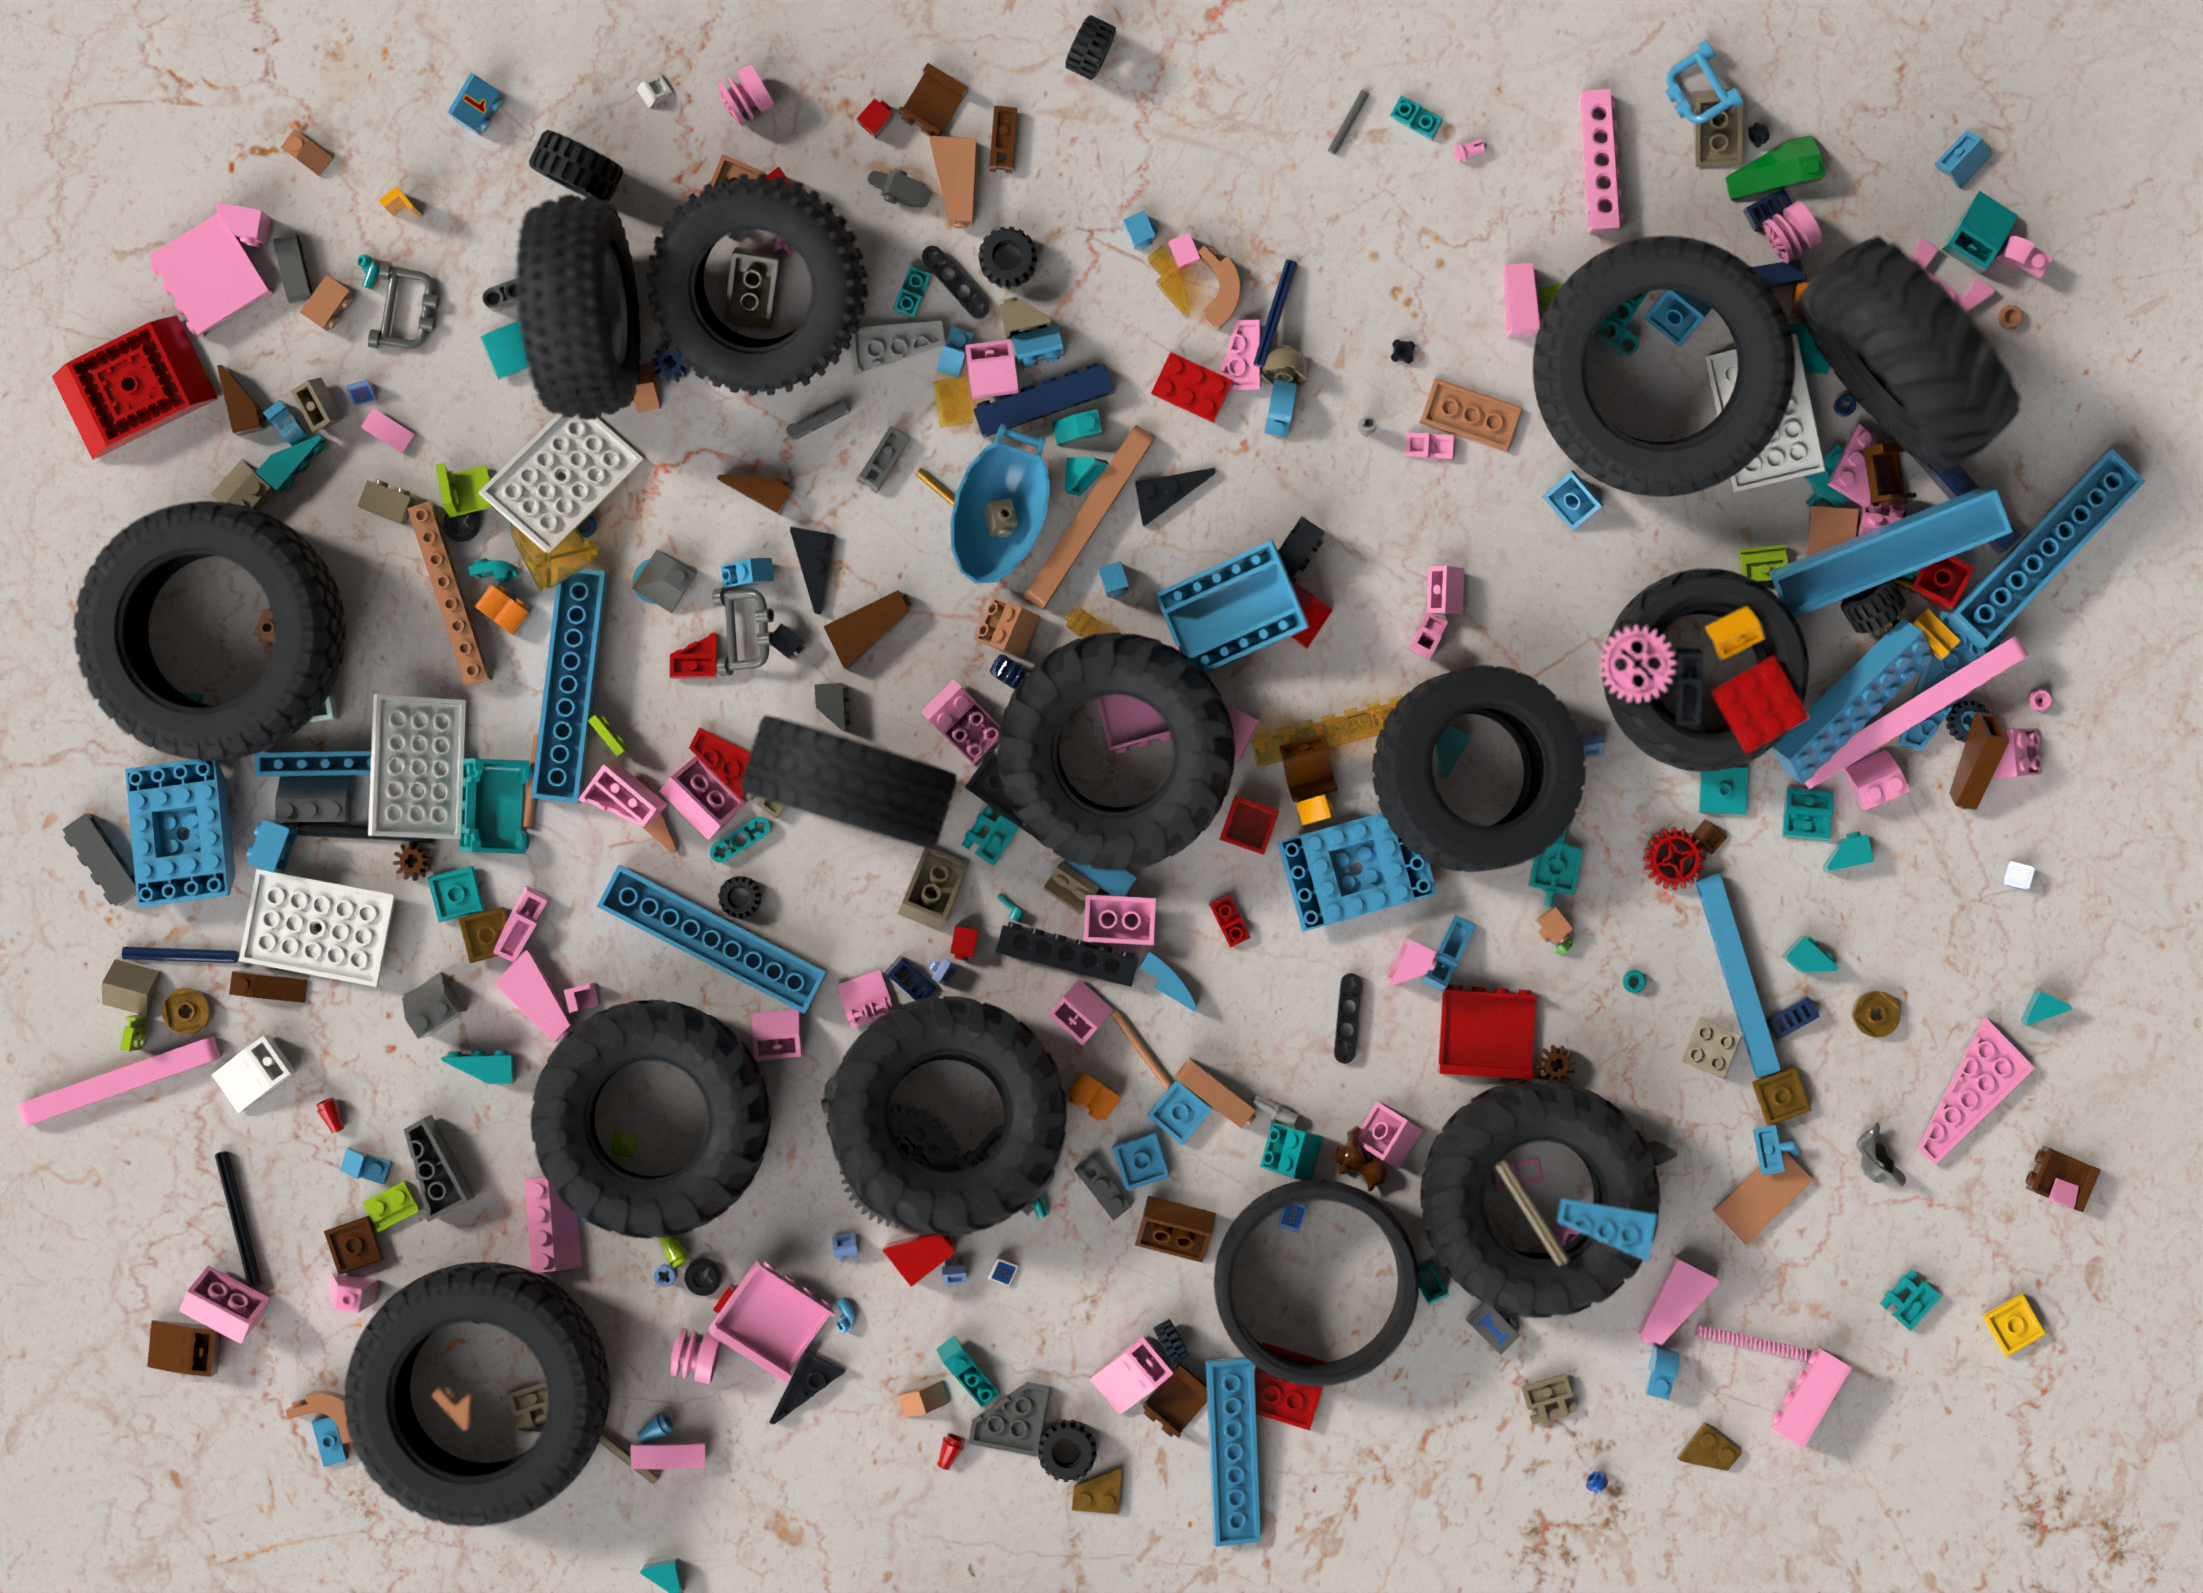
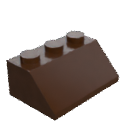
M1148 1196L1135 1246L1203 1263L1216 1213Z

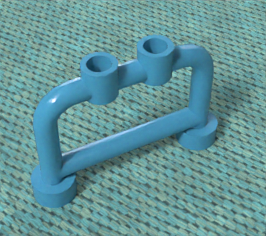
M1707 40L1698 44L1699 50L1673 66L1666 78L1669 89L1665 90L1672 103L1674 101L1678 103L1674 107L1681 119L1686 117L1694 124H1703L1732 105L1738 108L1744 104L1735 87L1726 92L1708 60L1716 54ZM1696 62L1699 63L1721 102L1700 115L1694 113L1676 82V76Z

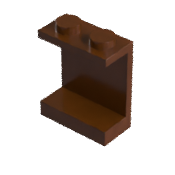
M927 62L919 83L904 107L900 106L899 114L902 116L901 120L910 126H913V124L918 125L922 128L920 131L928 137L941 136L968 92L967 86Z
M1324 734L1279 746L1286 781L1293 803L1338 791L1329 758L1330 750Z
M1180 1362L1173 1368L1174 1374L1160 1384L1143 1404L1145 1409L1143 1413L1153 1422L1157 1419L1163 1425L1161 1429L1170 1437L1175 1435L1177 1438L1182 1435V1430L1207 1402V1386Z

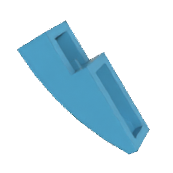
M1455 914L1436 950L1435 957L1438 958L1436 965L1432 971L1428 970L1427 974H1424L1422 982L1441 992L1447 987L1454 969L1458 965L1476 927L1475 924Z
M1148 952L1139 968L1159 979L1155 985L1156 989L1195 1012L1197 1007L1184 983L1161 959Z

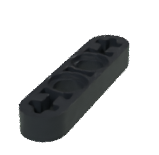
M933 245L926 247L922 253V260L928 269L972 318L977 320L984 319L989 313L987 301L940 248ZM928 252H931L933 254L937 252L938 254L936 257L938 261L942 263L943 260H945L946 263L942 264L938 268V270L935 271L934 268L938 266L933 260L927 261V259L929 258ZM943 269H953L954 277L951 280H944L941 276ZM966 285L969 287L970 293L967 297L962 298L957 295L956 291L959 286ZM974 294L977 296L974 298L976 304L984 305V312L982 314L979 312L973 313L975 309L971 302H969L968 306L965 304L971 300Z
M1347 973L1341 978L1339 988L1334 1057L1342 1064L1350 1063L1354 1059L1356 1051L1362 983L1360 977L1353 973ZM1349 977H1353V980L1357 982V986L1352 988V994L1357 993V998L1343 997V992L1348 993V986L1344 985V982L1349 981ZM1351 1000L1355 1003V1010L1352 1013L1347 1014L1343 1011L1342 1004L1344 1001ZM1345 1023H1349L1353 1027V1033L1348 1037L1340 1033V1027ZM1339 1038L1345 1041L1353 1040L1352 1045L1347 1043V1051L1351 1052V1055L1346 1056V1060H1342V1056L1338 1055V1050L1341 1051L1343 1049V1043L1338 1044Z

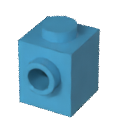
M1145 210L1123 219V225L1134 249L1139 247L1142 250L1153 245L1152 241L1155 240V233L1158 230L1153 219H1148Z

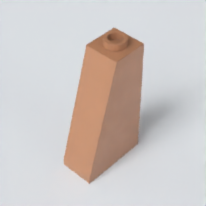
M930 136V144L949 222L954 224V228L966 229L968 225H973L977 139Z
M1188 1058L1176 1073L1175 1078L1239 1128L1242 1129L1244 1125L1249 1127L1256 1118L1253 1114L1256 1110L1192 1059Z

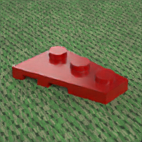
M699 727L689 749L742 800L745 791L741 790V781L744 773H746L747 762L750 761V752Z

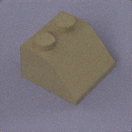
M1015 297L1005 299L1004 304H1000L1007 339L1012 338L1013 335L1051 326L1050 317L1024 300H1018Z
M241 459L211 494L218 502L239 504L259 510L276 489Z

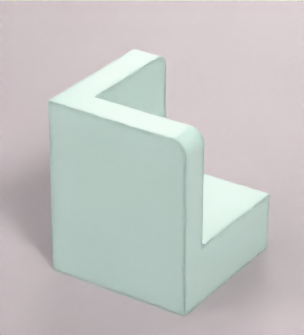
M329 695L323 705L318 708L316 714L310 719L311 723L339 719L335 696Z

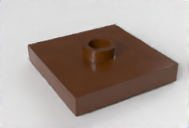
M369 1215L324 1231L338 1275L384 1260Z

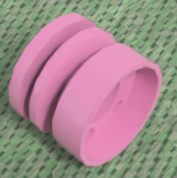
M751 64L737 71L741 82L736 84L730 76L726 77L731 86L729 89H726L722 81L716 83L721 100L730 115L741 126L747 124L742 116L744 112L748 114L751 120L755 119L751 109L754 106L762 114L775 107L772 98Z
M1799 201L1783 210L1784 218L1776 214L1772 217V220L1767 219L1762 223L1769 245L1786 264L1793 261L1794 256L1798 258L1802 255L1801 247L1809 251L1823 242L1821 230L1807 207Z
M682 1328L672 1350L670 1361L671 1376L677 1377L680 1368H683L682 1379H687L690 1371L695 1370V1382L710 1385L714 1376L721 1341L706 1333L702 1342H697L698 1333L696 1330L692 1332L690 1340H687L688 1329Z

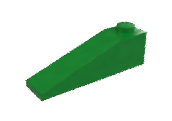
M1812 135L1784 142L1725 177L1729 198L1734 200L1818 182L1826 175L1821 153Z

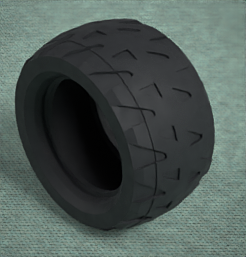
M1710 568L1690 569L1662 578L1641 591L1625 606L1608 637L1616 640V631L1624 635L1625 627H1628L1630 632H1632L1633 627L1637 625L1639 632L1642 631L1644 626L1648 627V634L1653 630H1657L1655 637L1659 638L1680 617L1706 614L1724 618L1744 607H1748L1760 622L1764 636L1763 640L1751 645L1756 656L1757 665L1774 656L1803 706L1809 680V660L1806 643L1799 624L1783 601L1771 590L1742 574ZM1607 640L1606 645L1610 646L1611 644ZM1638 641L1631 643L1632 652L1639 654L1642 651V645ZM1621 649V653L1634 662L1633 669L1640 668L1652 680V675L1640 667L1641 660H1633L1624 649ZM1651 657L1648 661V666L1650 667V669H1652L1653 657ZM1617 658L1614 662L1616 670L1624 671L1626 667L1624 660ZM1634 675L1632 677V684L1640 688L1643 685L1642 677ZM1602 677L1603 683L1607 680L1606 677ZM1603 685L1611 713L1628 739L1648 756L1678 769L1706 772L1744 765L1766 753L1788 732L1782 733L1745 754L1728 723L1714 728L1676 725V716L1667 709L1659 697L1655 698L1650 694V701L1648 702L1645 701L1643 696H1641L1640 703H1636L1635 697H1632L1630 702H1626V695L1617 699L1618 691L1609 693L1612 685Z

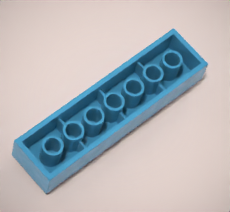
M1903 618L1806 711L1809 719L1791 728L1774 747H1771L1785 773L1803 785L1841 747L1845 746L1851 737L1863 729L1865 724L1874 715H1877L1891 699L1895 698L1907 683H1910L1924 667L1930 664L1934 656L1922 630Z

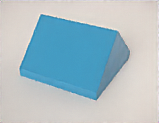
M1574 470L1542 496L1572 531L1604 505Z

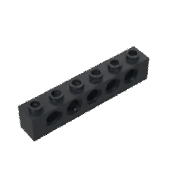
M1008 922V926L1002 925L996 953L1132 987L1138 959L1134 958V953L1121 950L1120 955L1111 952L1112 948L1099 945L1098 949L1089 947L1090 942L1079 939L1072 943L1066 941L1067 936L1055 933L1053 937L1045 936L1044 930L1032 927L1029 932L1022 930V925ZM1020 935H1024L1029 939V946L1025 949H1021L1016 945V939ZM1042 941H1048L1052 945V951L1049 954L1044 955L1040 953L1038 946ZM1071 947L1074 950L1075 955L1071 960L1062 958L1061 950L1063 948ZM1094 953L1097 957L1096 964L1093 966L1086 965L1083 961L1085 954ZM1114 958L1119 961L1120 967L1117 971L1111 972L1106 968V962L1109 959Z

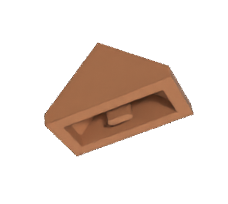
M653 364L639 365L640 373H638L637 392L634 395L637 412L661 409L655 375L652 370Z
M942 1380L898 1395L905 1417L926 1414L949 1403Z

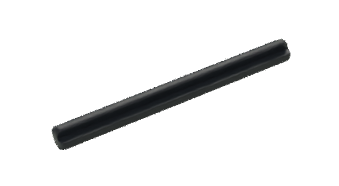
M300 822L297 827L299 836L434 843L436 841L435 838L368 836L369 826Z
M227 1151L218 1152L215 1154V1159L248 1287H255L261 1284V1279L230 1157Z

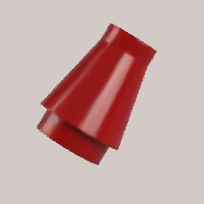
M334 1097L316 1104L318 1108L317 1113L328 1126L331 1134L344 1129L339 1103L335 1101Z
M948 1433L943 1438L937 1462L938 1467L944 1470L950 1469L953 1462L964 1449L963 1438L952 1433Z

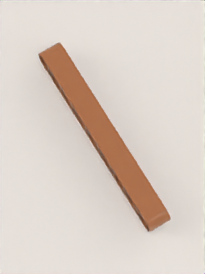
M1138 425L1133 427L1024 595L1025 599L1042 610L1046 607L1151 446L1155 436Z

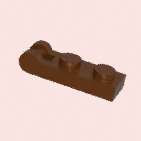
M994 106L989 171L996 172V170H1005V173L1013 172L1017 107ZM998 154L1006 155V161H998Z

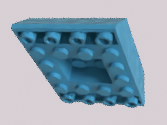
M185 760L125 769L138 908L230 896L236 873L227 781L219 762ZM187 827L190 835L188 839L181 840L179 832L182 828Z
M1382 812L1277 842L1302 932L1438 894L1429 862L1422 859L1419 853L1415 854L1402 843V838H1397L1387 824L1388 819L1383 817ZM1354 861L1362 864V872L1358 875L1352 874L1349 870L1350 864Z

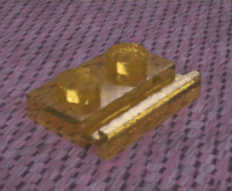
M966 376L933 381L940 428L974 423Z

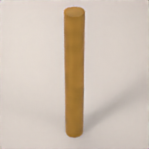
M920 468L915 475L953 506L955 496L925 470Z

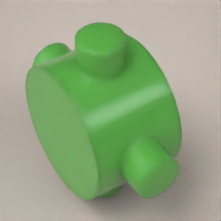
M1569 939L1556 947V954L1559 955L1561 953L1563 955L1572 947L1573 941Z

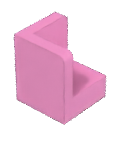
M1190 233L1169 241L1178 271L1200 262V256Z
M594 983L564 990L569 1013L599 1005Z

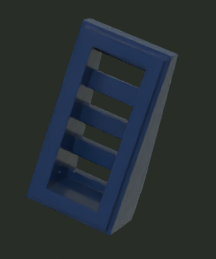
M1785 188L1743 210L1753 231L1762 227V223L1767 219L1772 220L1774 215L1779 214L1783 216L1784 209L1777 197L1781 196L1787 207L1793 204ZM1772 200L1779 211L1777 213H1775L1774 209L1770 204V201ZM1764 204L1766 205L1769 213L1771 214V216L1769 217L1766 215L1762 207V205ZM1757 208L1763 218V220L1761 221L1759 220L1756 212L1754 211Z
M898 956L885 971L915 1001L928 998L936 989L902 956ZM902 965L906 966L897 976L894 975ZM909 971H911L912 974L903 983L901 980L906 976V974ZM918 977L920 980L910 990L908 987ZM923 984H926L925 989L917 996L915 994Z
M1804 996L1766 1019V1022L1776 1039L1779 1040L1817 1019L1820 1015L1809 997ZM1802 1005H1804L1807 1009L1808 1013L1810 1014L1809 1016L1806 1017V1015L1804 1014L1803 1010L1801 1009ZM1793 1010H1796L1801 1020L1799 1022L1792 1013ZM1784 1015H1788L1789 1019L1793 1023L1792 1026L1788 1025L1787 1021L1784 1018ZM1777 1019L1780 1020L1783 1027L1785 1028V1030L1782 1032L1778 1027L1777 1023L1775 1022V1020Z

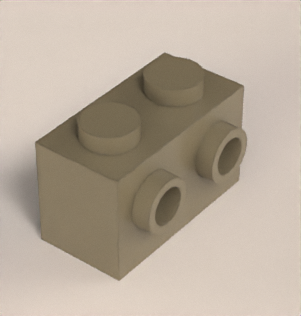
M322 377L308 380L291 390L312 432L327 429L344 419Z
M375 479L374 483L367 480L357 506L405 525L409 516L407 508L412 507L415 501L414 498L409 496L410 492L397 487L396 491L387 488L388 483Z

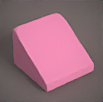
M2056 1178L2048 1200L2074 1209L2079 1186Z

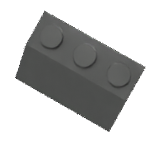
M351 775L280 777L275 797V822H351Z

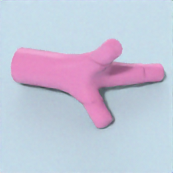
M778 237L771 253H777L780 249H784L788 256L792 255L787 241Z

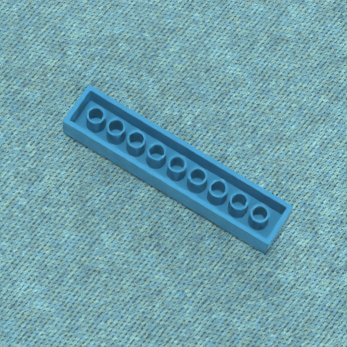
M2113 449L2103 453L1946 618L1978 649L1988 646L2141 487L2145 480Z
M566 566L558 567L531 798L582 803L578 799L583 794L591 728L588 720L592 717L609 576V573L606 571Z
M623 865L617 866L597 905L598 908L804 1014L808 1012L828 971Z

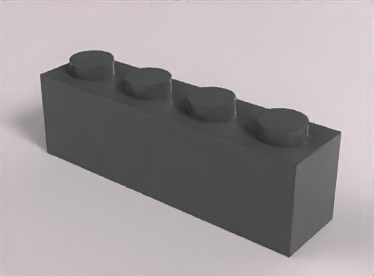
M85 813L62 829L66 834L64 836L65 841L70 847H74L79 853L77 855L78 860L83 866H88L92 872L90 874L92 880L96 885H101L105 891L103 895L109 904L122 906L137 895L135 876L92 814Z

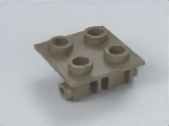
M1699 1019L1682 1062L1725 1079L1742 1035Z

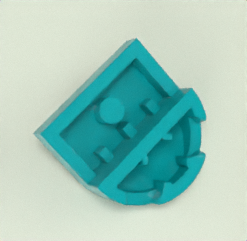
M484 558L473 561L474 565L468 566L470 576L477 579L495 576L496 580L504 583L513 580L514 576L515 578L522 576L521 570L518 567L501 560L491 561Z

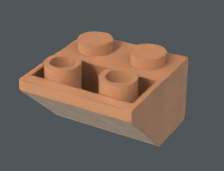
M992 597L975 640L1023 659L1041 616L1023 607Z

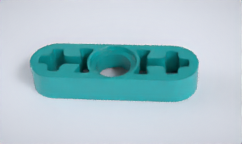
M764 817L752 819L714 843L710 848L711 858L719 863L733 858L766 837L771 831L770 822ZM757 821L765 823V832L763 834L760 831L754 833L753 836L756 838L752 841L751 835L745 828L749 826V830L752 831L757 827L755 824ZM738 833H743L747 837V843L742 847L734 843V837ZM729 839L731 846L736 851L732 853V850L729 849L724 853L725 858L721 856L716 857V848L718 846L720 848L728 846L725 841Z

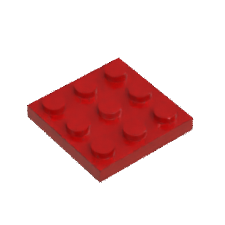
M1774 656L1710 691L1745 754L1809 719L1808 714Z
M1262 1342V1345L1273 1353L1293 1361L1315 1364L1328 1363L1324 1360ZM1255 1366L1256 1414L1310 1431L1323 1386L1293 1384L1278 1379Z

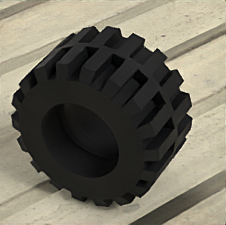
M1089 15L1082 23L1065 62L1066 69L1089 80L1095 78L1112 45L1116 34V27Z
M1009 226V229L999 227L1000 230L995 231L994 229L990 232L989 236L986 235L983 239V244L980 245V252L978 253L980 268L983 275L988 278V281L992 284L995 283L997 287L1002 288V286H1005L1006 289H1011L1012 286H1016L1017 288L1021 286V283H1026L1035 272L1034 269L1037 266L1036 247L1034 242L1031 241L1028 234L1025 235L1023 230H1015L1011 226ZM1007 245L1016 247L1022 255L1021 263L1011 270L999 268L994 261L996 251Z
M1892 579L1844 598L1840 607L1853 629L1857 633L1864 634L1883 628L1896 619L1905 608L1906 600Z
M1064 1419L1059 1423L1054 1422L1049 1428L1047 1427L1040 1437L1038 1446V1459L1042 1469L1044 1468L1046 1474L1052 1475L1055 1480L1059 1481V1479H1062L1063 1482H1069V1480L1077 1481L1079 1477L1086 1476L1087 1472L1091 1471L1096 1460V1441L1090 1429L1085 1428L1084 1424L1076 1423V1420L1072 1419L1071 1421ZM1071 1438L1080 1444L1081 1455L1076 1461L1063 1463L1056 1459L1053 1448L1060 1439Z

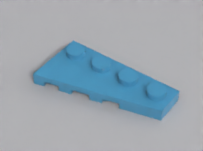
M1561 1198L1557 1217L1558 1223L1649 1262L1656 1214Z

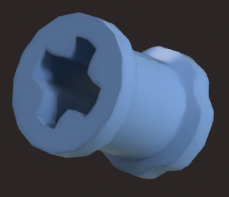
M669 1264L661 1265L654 1273L656 1284L660 1287L670 1286L677 1278V1270ZM669 1271L670 1274L668 1277L671 1280H669L668 1278L663 1280L661 1278L663 1275L662 1272Z

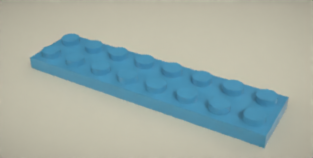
M1246 1357L1206 1361L1213 1544L1218 1547L1261 1542L1254 1364Z

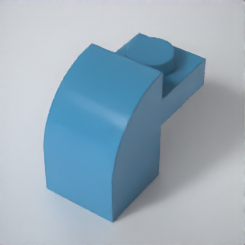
M1274 380L1264 433L1287 437L1293 412L1296 383Z
M1654 1345L1648 1366L1651 1371L1645 1394L1669 1400L1674 1379L1677 1378L1679 1353Z

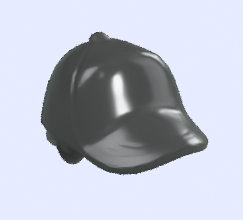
M1876 1122L1872 1129L1863 1133L1857 1140V1147L1862 1154L1861 1167L1864 1175L1875 1183H1881L1890 1179L1903 1187L1906 1177L1902 1171L1895 1167L1894 1161L1887 1155L1885 1146L1877 1139L1880 1125Z

